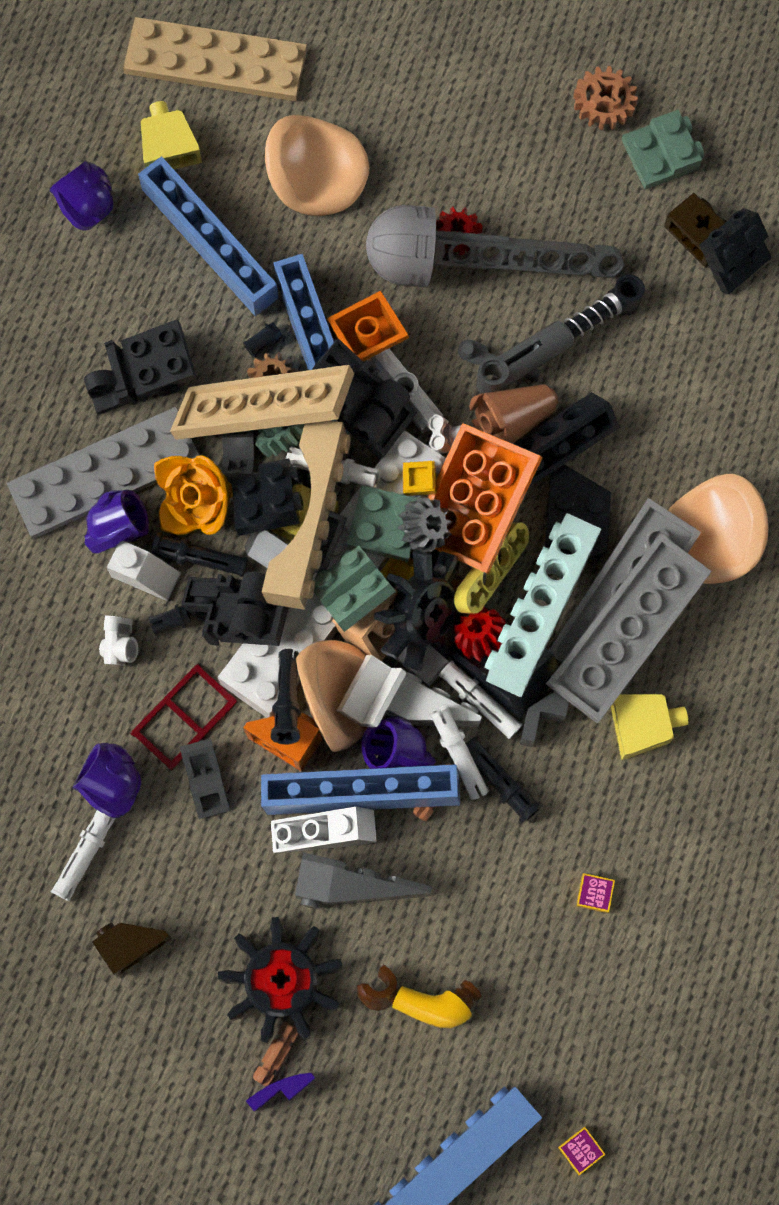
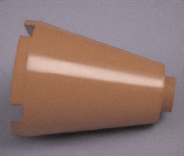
M545 384L481 393L474 396L470 402V411L475 410L476 419L472 420V424L478 430L514 444L556 411L558 397L556 392Z

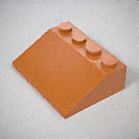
M462 423L436 479V494H430L428 497L430 500H440V508L449 509L446 519L453 521L447 526L452 535L444 538L445 545L441 548H435V550L455 555L459 561L489 574L543 457Z

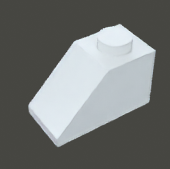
M125 541L118 543L107 566L112 578L166 601L169 600L181 575V572L155 555Z

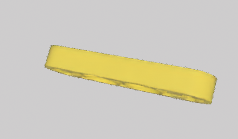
M512 522L500 548L501 562L499 564L497 555L489 574L486 573L485 585L483 583L484 572L472 567L458 586L454 595V604L460 613H479L529 542V531L524 523Z

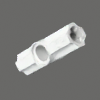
M390 349L367 360L372 363L369 367L371 371L376 368L380 370L377 375L382 380L391 379L402 386L406 385L412 389L407 403L418 412L412 419V422L421 433L430 431L428 421L431 416L438 414L443 417V414L418 385L416 376L405 369Z

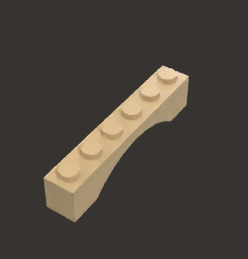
M322 421L304 424L299 447L309 467L311 476L310 504L304 522L294 539L268 564L262 588V594L267 604L305 610L307 599H312L315 582L312 579L315 569L319 570L322 561L321 542L328 537L329 521H327L329 511H333L336 505V492L334 490L336 482H341L344 467L343 463H341L343 454H347L350 448L351 438L350 435H347L343 422Z

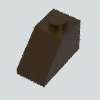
M111 922L96 932L98 938L93 940L92 943L113 975L118 977L172 938L164 930L118 923L114 926Z

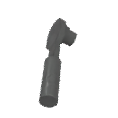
M464 340L458 347L459 356L463 360L476 365H480L487 358L498 357L488 353L485 345L473 340ZM535 369L524 377L538 382L541 370Z

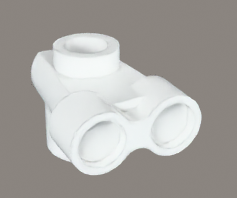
M435 414L428 421V427L433 432L429 442L430 447L441 454L449 453L461 425L452 427L448 424L449 421Z
M105 616V639L101 641L99 648L100 655L104 658V664L125 666L126 662L132 663L136 660L138 643L134 637H129L130 633H132L133 619Z

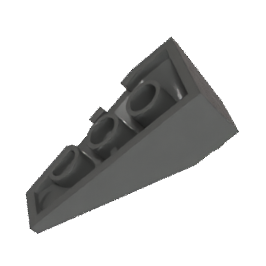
M303 852L295 896L297 899L302 900V906L320 909L321 904L332 906L428 897L431 894L432 886L396 876H387V879L381 878L380 873L367 868H355V871H351L345 862Z

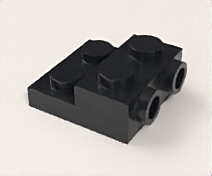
M742 208L735 212L731 219L719 229L712 231L709 237L699 245L722 293L729 295L772 258L764 242L769 236L758 212Z
M289 458L259 464V472L231 478L235 528L239 536L300 524L299 511L304 510L302 495L300 491L297 492L296 485L301 484V477L298 466H292Z

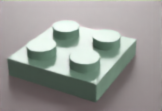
M362 485L347 540V548L355 549L357 546H360L367 553L409 562L412 549H410V542L401 541L405 533L404 530L397 529L403 524L402 519L398 515L406 511V504L416 501L418 498Z

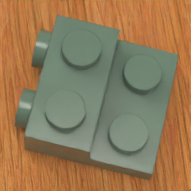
M679 109L653 118L650 125L622 136V142L645 190L698 171L702 158H704L703 147L699 141H693L690 135L692 133L690 119L688 116L682 117Z
M357 546L354 550L345 551L341 555L340 561L328 570L318 572L314 580L315 595L344 632L396 592L360 546Z

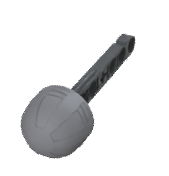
M400 205L384 211L372 223L366 240L367 255L373 269L383 279L405 286L428 287L433 265L573 275L591 273L592 276L614 277L624 267L620 250L613 246L595 245L592 248L587 244L436 231L434 207ZM445 244H447L448 253H445ZM460 244L467 245L470 248L464 255H456L453 249ZM488 247L499 249V253L495 257L489 258L483 255L484 250ZM520 251H525L526 254H523L522 258L516 257ZM535 251H537V252H536L537 260H533V257H535V253H534ZM553 251L559 254L558 258L553 262H545L542 259L547 252ZM578 254L588 256L587 261L580 265L574 264L572 259ZM608 256L618 259L616 264L611 267H605L601 263Z

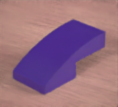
M304 1073L281 1079L261 1089L247 1099L246 1102L256 1112L280 1091L284 1093L288 1100H291L316 1078L312 1073Z

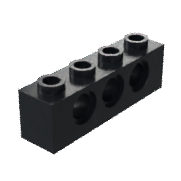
M591 392L517 440L514 445L543 457L530 486L619 429L620 425L610 402Z

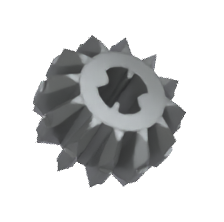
M426 497L418 498L416 501L406 504V511L398 515L402 519L403 524L397 529L404 530L405 533L401 541L410 542V549L432 552L435 548H441L445 545L444 538L452 535L447 529V526L453 522L446 519L449 509L440 508V500H430Z

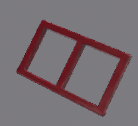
M197 663L130 734L136 737L172 771L183 760L181 751L170 761L140 731L167 705L197 733L188 744L199 742L238 701ZM196 673L228 701L203 728L198 726L171 701Z

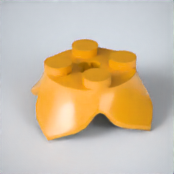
M198 455L195 458L170 456L155 462V479L158 486L166 491V498L161 503L159 510L161 531L177 535L188 534L196 529H201L207 535L219 532L224 525L230 498L233 496L232 484L228 482L221 469L210 458L203 455Z

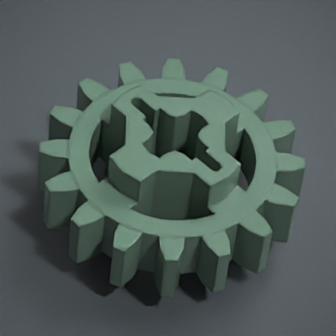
M304 424L259 429V435L255 437V445L267 457H270L272 454L278 456L282 450L286 452L289 451L291 446H298Z

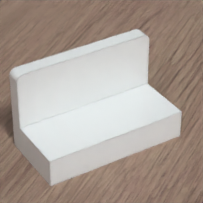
M366 655L336 711L362 727H377L407 671L402 668H391L376 657Z

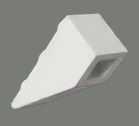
M408 672L385 712L390 717H399L409 721L412 726H435L429 714L436 709L441 719L444 720L439 707L444 705L449 706L457 726L478 727L482 716L477 714L478 709L465 702H462L460 705L449 699L450 695L437 687H433L431 690L421 685L422 680Z
M350 807L271 821L273 853L349 847L377 842L374 810Z

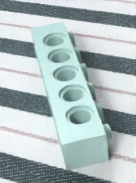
M566 513L562 524L559 522L554 524L548 538L553 542L549 549L543 547L536 562L537 565H540L537 574L530 573L523 588L528 592L524 600L521 598L517 599L511 612L515 619L511 626L508 624L504 625L498 638V642L502 643L498 652L492 650L484 668L489 670L486 682L522 697L596 544L601 528ZM560 549H567L571 551L572 554H564ZM548 574L557 575L560 580H553ZM538 599L543 600V601H545L548 605H547V606L538 605V604L535 602V600H538ZM529 625L535 629V632H527L522 626ZM509 652H518L523 658L515 659L510 656Z

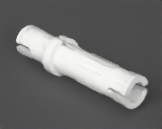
M291 446L286 459H290L292 466H298L300 469L309 471L301 449ZM352 459L342 460L341 463H343L344 470L341 483L349 484L353 482L377 488V483H379L381 477L380 469L356 464Z
M453 661L449 662L438 675L459 693L458 697L462 701L466 699L508 739H511L523 725L478 685L480 682L476 678L472 680Z
M441 706L439 709L444 720L441 719L436 709L429 714L442 737L440 743L442 747L447 748L454 764L457 765L458 772L469 793L470 799H478L480 797L475 789V785H477L482 796L489 792V788L486 786L463 740L465 734L462 729H458L449 706Z
M98 810L96 811L86 831L82 830L79 835L82 838L51 890L52 893L70 901L99 847L102 848L105 842L103 840L116 818L106 816Z

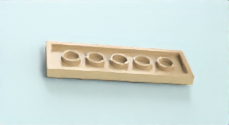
M135 17L123 70L124 74L297 101L307 44Z
M350 365L188 387L170 432L178 440L338 420L354 372Z

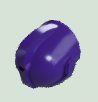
M86 160L57 181L49 190L56 198L63 215L73 226L83 231L95 227L113 209L112 186L108 175L101 167Z
M129 489L113 490L104 493L98 502L91 507L86 517L87 534L84 536L85 545L92 553H100L109 548H116L121 541L127 543L134 542L138 538L147 535L149 520L141 498Z
M399 717L385 718L380 721L377 727H368L364 732L362 754L365 763L370 769L434 766L436 762L430 752L426 751L425 738L420 730L413 727L405 719Z
M98 743L89 754L72 788L80 792L88 803L99 812L112 818H120L134 804L140 790L141 777L134 766L135 762L132 756L129 755L126 749L117 744Z

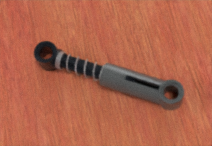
M634 275L621 276L616 281L615 287L604 295L603 300H596L592 307L586 306L582 313L576 312L574 318H566L564 323L555 321L498 357H490L482 361L478 368L476 379L478 392L481 394L505 390L512 383L571 348L574 338L579 335L584 336L585 331L593 330L594 326L598 323L603 324V320L608 317L613 318V315L634 314L639 309L645 292L643 281ZM622 293H629L633 297H626ZM494 375L497 376L499 380L492 381L489 380L486 376Z

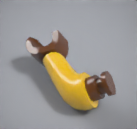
M383 965L378 972V978L387 986L385 990L375 991L369 986V983L357 985L358 997L369 1009L380 1011L393 1004V1009L438 1028L451 1029L465 1023L472 1017L470 1009L474 1006L473 1000L478 1001L482 997L480 991L467 980L460 984L462 989L456 988L453 993L446 990L443 994L436 996L418 992L404 986L399 989L396 987L395 975L386 965Z

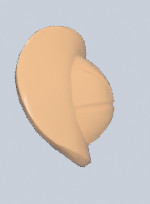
M304 115L283 117L274 124L269 132L265 147L266 170L273 190L287 207L305 215L327 216L347 209L358 199L369 176V161L362 143L353 133L327 121Z
M737 474L717 475L693 488L669 508V512L701 532L688 554L712 571L704 581V584L725 583L738 579L752 570L761 560L768 541V516L760 493L746 478Z
M325 640L307 646L298 654L296 663L308 709L330 749L333 752H338L355 744L362 738L368 728L358 725L336 711L363 663L366 654L352 644L336 640Z

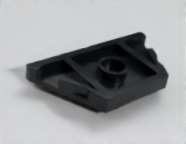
M565 464L551 472L544 547L550 548L553 541L548 538L556 522L562 524L566 513L601 528L588 560L606 555L612 492ZM560 549L564 554H572V552L567 549Z

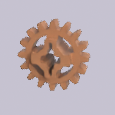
M598 66L595 69L594 75L586 71L584 80L578 79L577 89L574 90L573 99H575L574 110H581L580 120L586 117L589 118L588 126L591 127L596 122L599 123V129L603 130L605 124H609L613 130L617 121L624 125L626 124L627 116H633L634 107H636L638 97L635 96L637 87L630 86L632 80L630 76L624 79L621 77L623 70L620 69L615 74L612 73L611 66H608L606 72H602ZM588 90L590 91L589 101H587L586 93L588 92ZM622 95L624 96V104H623V106L621 105V99H620V97H621Z

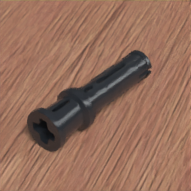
M157 531L151 554L156 557L174 560L177 565L182 566L188 562L240 575V577L244 576L248 562L247 557L243 558L218 550L192 545L191 541L187 538L179 540L167 537L160 531Z
M283 649L278 654L277 701L272 706V715L275 717L274 728L271 730V739L276 743L284 745L294 744L300 739L297 720L301 715V707L297 702L298 669L296 663L299 653L294 651L293 656V649Z
M473 737L466 743L478 770L501 794L499 796L500 801L503 804L507 803L520 817L519 822L521 824L526 823L542 808L543 804L540 801L536 802L524 789L525 784L519 780L514 781L477 741L476 737Z

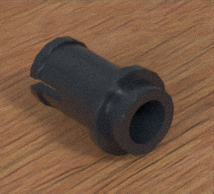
M274 322L269 325L265 323L261 331L243 342L244 347L253 358H256L257 355L274 343L277 345L280 343L279 340L283 335Z
M176 604L174 609L150 616L149 621L150 624H153L151 627L156 636L159 633L179 626L185 628L186 624L191 623V618L186 609Z

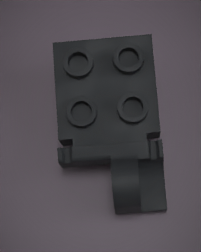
M176 319L121 340L122 349L113 340L105 342L112 370L91 372L84 377V382L98 415L129 403L133 405L138 404L136 396L144 402L148 400V396L153 394L167 396L181 391L185 386V382L197 378L181 323Z
M337 339L312 370L350 365L354 376L337 421L343 422L347 431L378 459L385 457L418 412L407 403L410 395L404 386L391 379L382 380L377 375L380 372L377 368L371 372L368 371L372 363L370 361L364 363L340 339Z
M258 572L245 573L243 580L235 579L233 575H228L226 580L222 574H218L217 578L189 577L181 603L182 607L193 617L205 621L202 636L210 645L219 646V640L229 643L279 646L289 607L267 604L262 594L266 575Z

